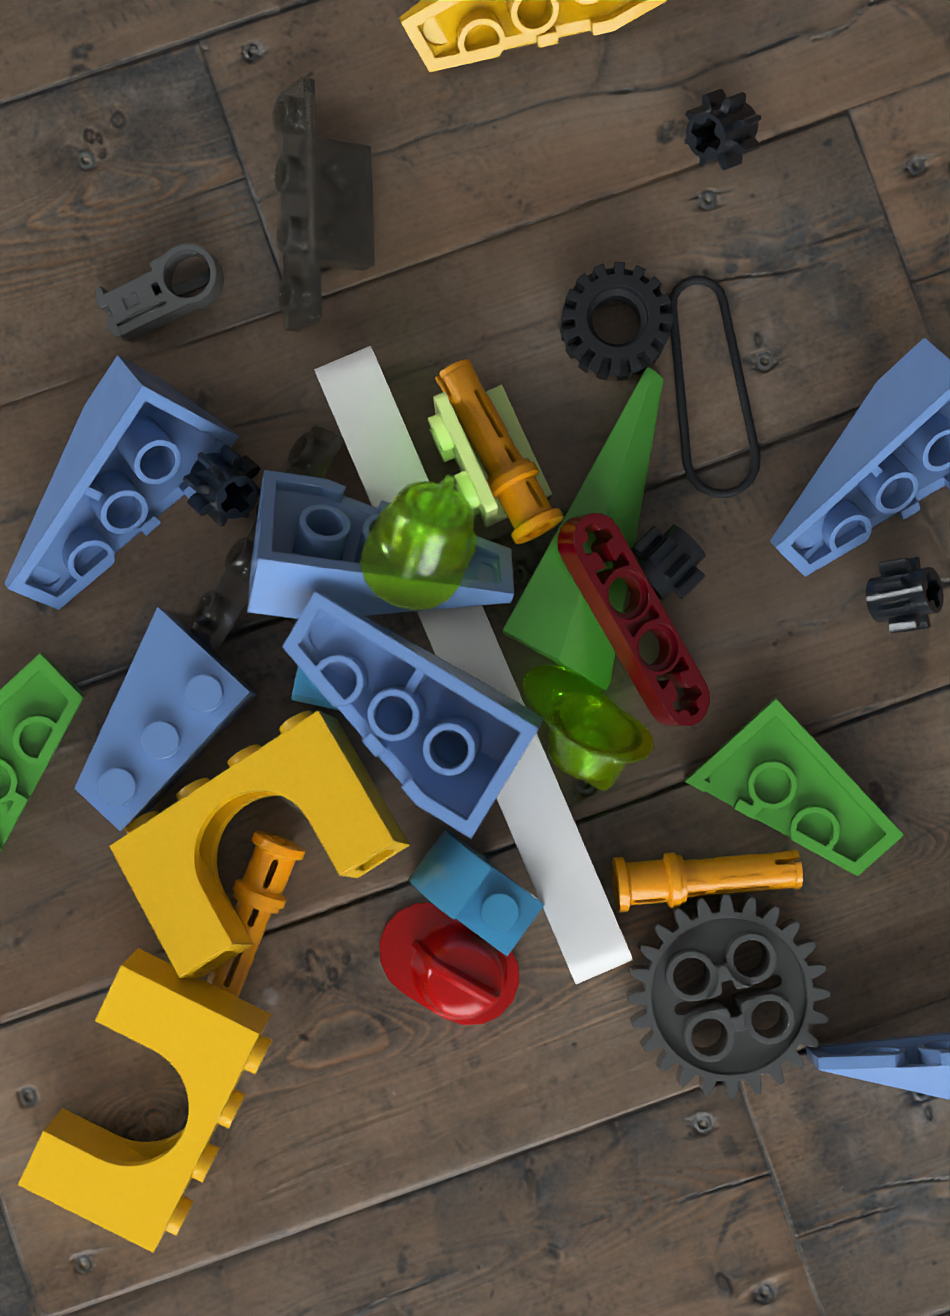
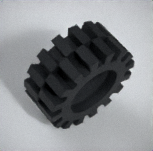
M614 262L613 268L605 269L603 263L595 266L592 274L588 276L584 272L576 280L575 287L569 290L561 316V339L566 342V352L570 359L575 357L579 361L578 368L586 374L590 369L598 373L596 377L598 379L607 381L608 376H617V381L627 380L630 374L636 372L638 376L645 372L646 368L652 362L655 363L661 355L670 336L669 332L673 324V313H669L671 300L668 293L663 295L659 290L662 283L656 276L651 280L644 276L645 268L636 265L634 271L625 269V262ZM607 301H623L636 311L639 318V330L628 342L611 344L602 340L595 332L592 316L595 310Z

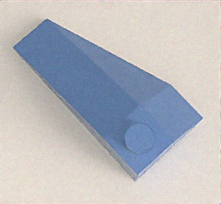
M923 338L876 382L771 538L770 542L805 577L866 542L874 526L895 514L904 520L920 511L919 500L943 486L950 490V359L926 338Z
M117 355L82 409L5 580L7 589L60 610L114 564L117 551L141 531L147 536L161 524L158 517L182 496L186 495L189 499L190 496L196 493L183 480V477L190 474L200 452L205 455L208 453H220L224 444L232 448L238 439L237 434L165 380Z
M264 470L251 562L248 612L299 619L315 591L327 595L363 616L511 603L514 596L510 548L444 523H437L429 528L399 516L401 507L381 500L377 508L344 496L347 486L328 479Z
M319 591L314 592L283 645L284 650L329 703L337 707L364 738L362 742L375 757L379 756L402 783L401 788L417 806L469 838H472L544 720L541 716L487 683Z
M950 1032L819 1045L818 1048L806 1046L807 1059L820 1071L950 1100Z

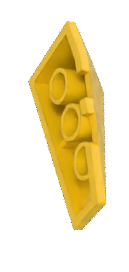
M421 0L401 15L399 19L428 71L433 72L496 58L501 55L503 50L537 43L538 47L541 48L558 44V38L587 31H592L593 36L612 32L667 0Z

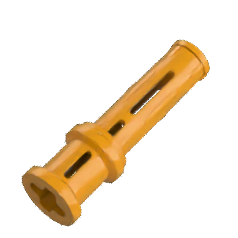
M469 359L460 360L443 369L439 376H436L435 380L442 391L446 392L459 423L484 465V469L489 476L487 484L494 499L498 498L514 527L511 537L515 544L528 542L557 526L564 519V515L560 508H552L536 479L539 470L535 462H531L529 458L523 459L508 434V430L479 381Z
M259 830L254 832L251 839L256 846L243 878L235 880L232 888L234 891L233 897L237 900L234 909L254 945L238 954L232 967L231 964L234 958L210 972L206 979V982L236 997H239L271 914H278L279 910L285 906L287 898L283 892L295 861L303 860L306 853L304 847L291 840Z
M797 849L774 853L683 860L682 855H676L675 852L664 853L662 859L626 862L622 856L613 857L611 862V878L615 907L618 913L628 912L630 905L666 902L670 908H677L681 904H686L689 897L776 889H801L803 884L802 862H795L800 859V854Z

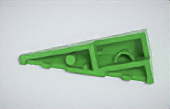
M649 367L643 373L502 631L506 636L551 659L560 667L605 691L611 682L616 652L561 559L558 551V534L568 519L589 513H603L616 523L630 549L635 545L664 380ZM593 531L587 532L588 540L582 545L586 553H592L591 545L597 540ZM611 561L604 562L606 568L597 570L596 574L605 569L612 568L613 563ZM617 578L610 586L609 599L615 610L622 613L627 584Z

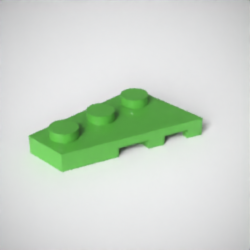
M44 652L39 653L0 689V853L86 696Z
M776 697L768 702L685 778V782L702 792L706 791L733 806L735 810L754 820H759L790 837L792 841L856 876H859L904 836L903 832Z

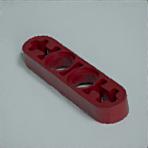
M589 513L568 519L558 534V551L561 559L651 715L657 722L665 726H693L697 724L707 714L710 705L708 686L619 527L610 517L603 513ZM593 531L597 540L591 545L592 553H586L582 545L588 540L587 532ZM611 561L613 563L612 568L605 569L596 574L597 570L606 568L604 562ZM617 578L623 580L630 591L629 605L622 613L615 610L609 599L610 586ZM648 630L657 637L660 647L659 655L652 664L646 663L639 652L641 636ZM663 675L665 680H657L656 677ZM675 688H683L684 695L679 700L682 709H674L673 702L678 698Z

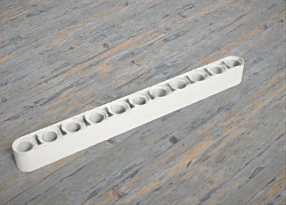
M371 346L314 369L371 505L377 508L381 500L401 507L400 517L429 528L437 523L447 524ZM482 605L417 611L437 657L487 683L525 707ZM536 733L496 798L539 899L545 903L544 911L576 984H579L630 962L633 958Z

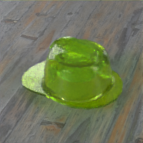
M447 474L440 483L418 481L406 485L396 494L392 502L381 511L364 544L360 560L364 580L377 596L393 606L409 610L433 609L447 602L460 586L474 555L477 537L473 530L475 518L470 503L459 492L454 490V476Z
M549 665L532 668L525 675L522 690L528 704L549 725V756L554 764L563 772L577 779L585 780L599 790L606 791L615 784L620 773L628 763L644 760L653 751V737L646 726L623 711L601 690L587 680L565 668Z

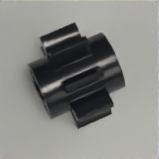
M722 89L702 95L703 105L686 111L685 115L690 121L686 130V138L684 139L685 144H688L692 152L700 157L699 165L701 166L719 161L722 170H727L742 164V154L758 149L760 146L755 137L758 132V122L761 120V115L756 114L754 109L746 103V94L744 92L727 98Z
M226 444L223 445L220 453H208L205 455L200 452L190 474L183 477V480L196 491V493L190 496L187 503L200 516L208 514L219 526L224 527L228 518L237 519L244 517L247 519L250 516L249 512L254 508L261 494V488L252 480L261 468L248 456L241 457V455Z
M674 524L664 534L653 525L631 548V551L639 557L637 560L657 597L662 601L672 591L680 599H683L705 577V574L696 566L706 557V554L691 536Z
M904 557L880 562L878 566L881 576L869 579L866 586V602L872 618L878 623L888 621L891 634L930 628L931 624L928 614L940 612L944 601L942 583L935 569L932 567L921 568L919 557L908 559Z

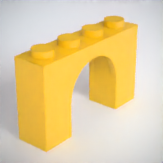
M319 710L315 713L304 711L291 717L280 726L279 731L281 735L262 747L259 744H255L237 752L227 762L229 769L212 780L202 778L183 787L176 794L178 802L161 813L151 811L137 817L126 828L127 835L109 846L179 978L204 977L254 945L223 889L217 869V852L221 836L229 821L246 805L258 799L271 796H283L292 801L305 814L340 876L359 878L410 845L336 718Z
M137 948L120 966L95 1021L154 1050L174 1066L183 1080L188 1095L189 1113L186 1127L166 1139L139 1142L118 1136L62 1108L43 1130L18 1185L154 1253L166 1231L177 1236L194 1203V1200L184 1196L192 1178L203 1183L217 1156L220 1147L210 1143L218 1124L228 1129L230 1128L246 1096V1093L236 1089L245 1070L256 1074L273 1039L262 1033L272 1014L198 977L179 978L172 964Z

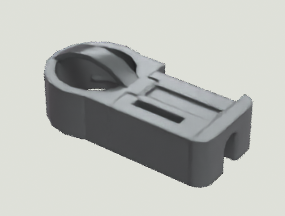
M185 243L174 246L164 255L150 261L149 264L152 271L111 291L99 286L95 291V297L99 307L105 310L109 316L106 319V323L110 332L123 341H132L194 310L209 307L217 301L224 285L223 270L216 258L198 245ZM196 256L205 258L209 263L210 268L199 275L183 282L172 284L173 272L184 259ZM207 285L205 290L197 296L190 298L181 296Z

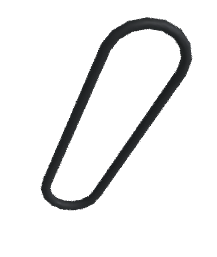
M693 275L682 279L675 285L669 296L671 300L669 313H673V324L670 333L683 467L688 480L698 491L713 498H730L743 493L754 483L760 470V449L724 289L715 280L707 276ZM694 284L705 285L711 288L719 301L752 455L751 468L747 477L740 484L729 489H714L704 484L696 476L692 465L677 300L680 293L686 287Z

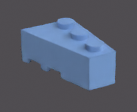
M157 607L74 789L119 831L126 830L134 819L152 810L259 693L171 612Z

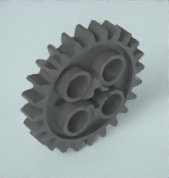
M727 893L719 895L717 906L714 910H710L708 904L701 896L695 897V915L688 917L678 907L671 908L676 925L672 929H668L664 925L654 922L652 927L660 938L658 944L654 946L643 942L638 943V949L649 961L647 966L634 965L629 966L628 969L630 975L643 982V987L627 991L626 998L629 1002L644 1005L643 1010L630 1017V1022L633 1028H651L640 1041L643 1050L651 1051L662 1047L663 1049L655 1063L661 1072L678 1063L676 1080L682 1087H685L695 1075H699L700 1090L705 1096L711 1094L717 1081H722L726 1094L730 1099H735L739 1081L746 1080L753 1092L759 1095L762 1088L761 1075L769 1073L781 1085L785 1083L780 1067L784 1061H788L801 1069L805 1066L801 1056L796 1051L800 1043L818 1048L820 1043L807 1030L810 1023H828L829 1018L813 1008L814 1001L831 997V992L825 987L813 984L812 979L822 975L827 971L826 965L818 961L806 962L805 958L812 953L817 945L809 938L793 942L792 940L797 934L800 924L791 918L777 927L776 923L780 908L770 903L757 916L756 900L750 895H745L738 910L733 909L731 898ZM747 940L759 941L762 946L763 956L757 967L749 971L736 969L733 959L736 948ZM686 958L700 959L704 965L702 980L692 988H682L674 983L673 973L675 967ZM779 975L780 982L776 986L754 988L735 993L733 995L734 1005L729 1008H725L719 1000L713 999L696 1005L681 1014L676 1013L674 1009L678 1003L684 1001H700L722 994L721 983L726 980L737 989H744L768 979L769 976ZM764 1001L778 1002L780 1006L778 1022L767 1030L753 1028L751 1017L757 1005ZM709 1018L720 1021L722 1032L715 1044L709 1047H699L692 1043L691 1034L698 1022Z

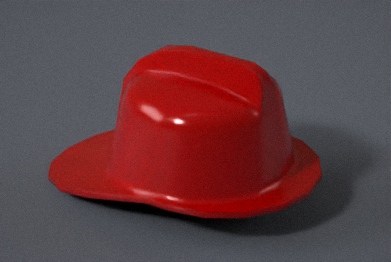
M415 903L398 911L385 926L379 946L380 963L388 980L403 994L435 1014L464 1026L480 1025L499 1017L513 1002L519 986V968L513 952L511 951L508 956L504 955L459 920H453L433 903Z

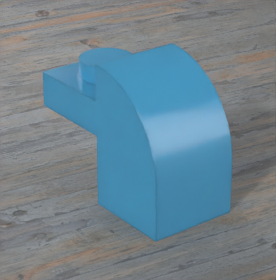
M445 828L408 878V881L453 920H459L501 953L508 956L545 903L496 868V864L451 830Z

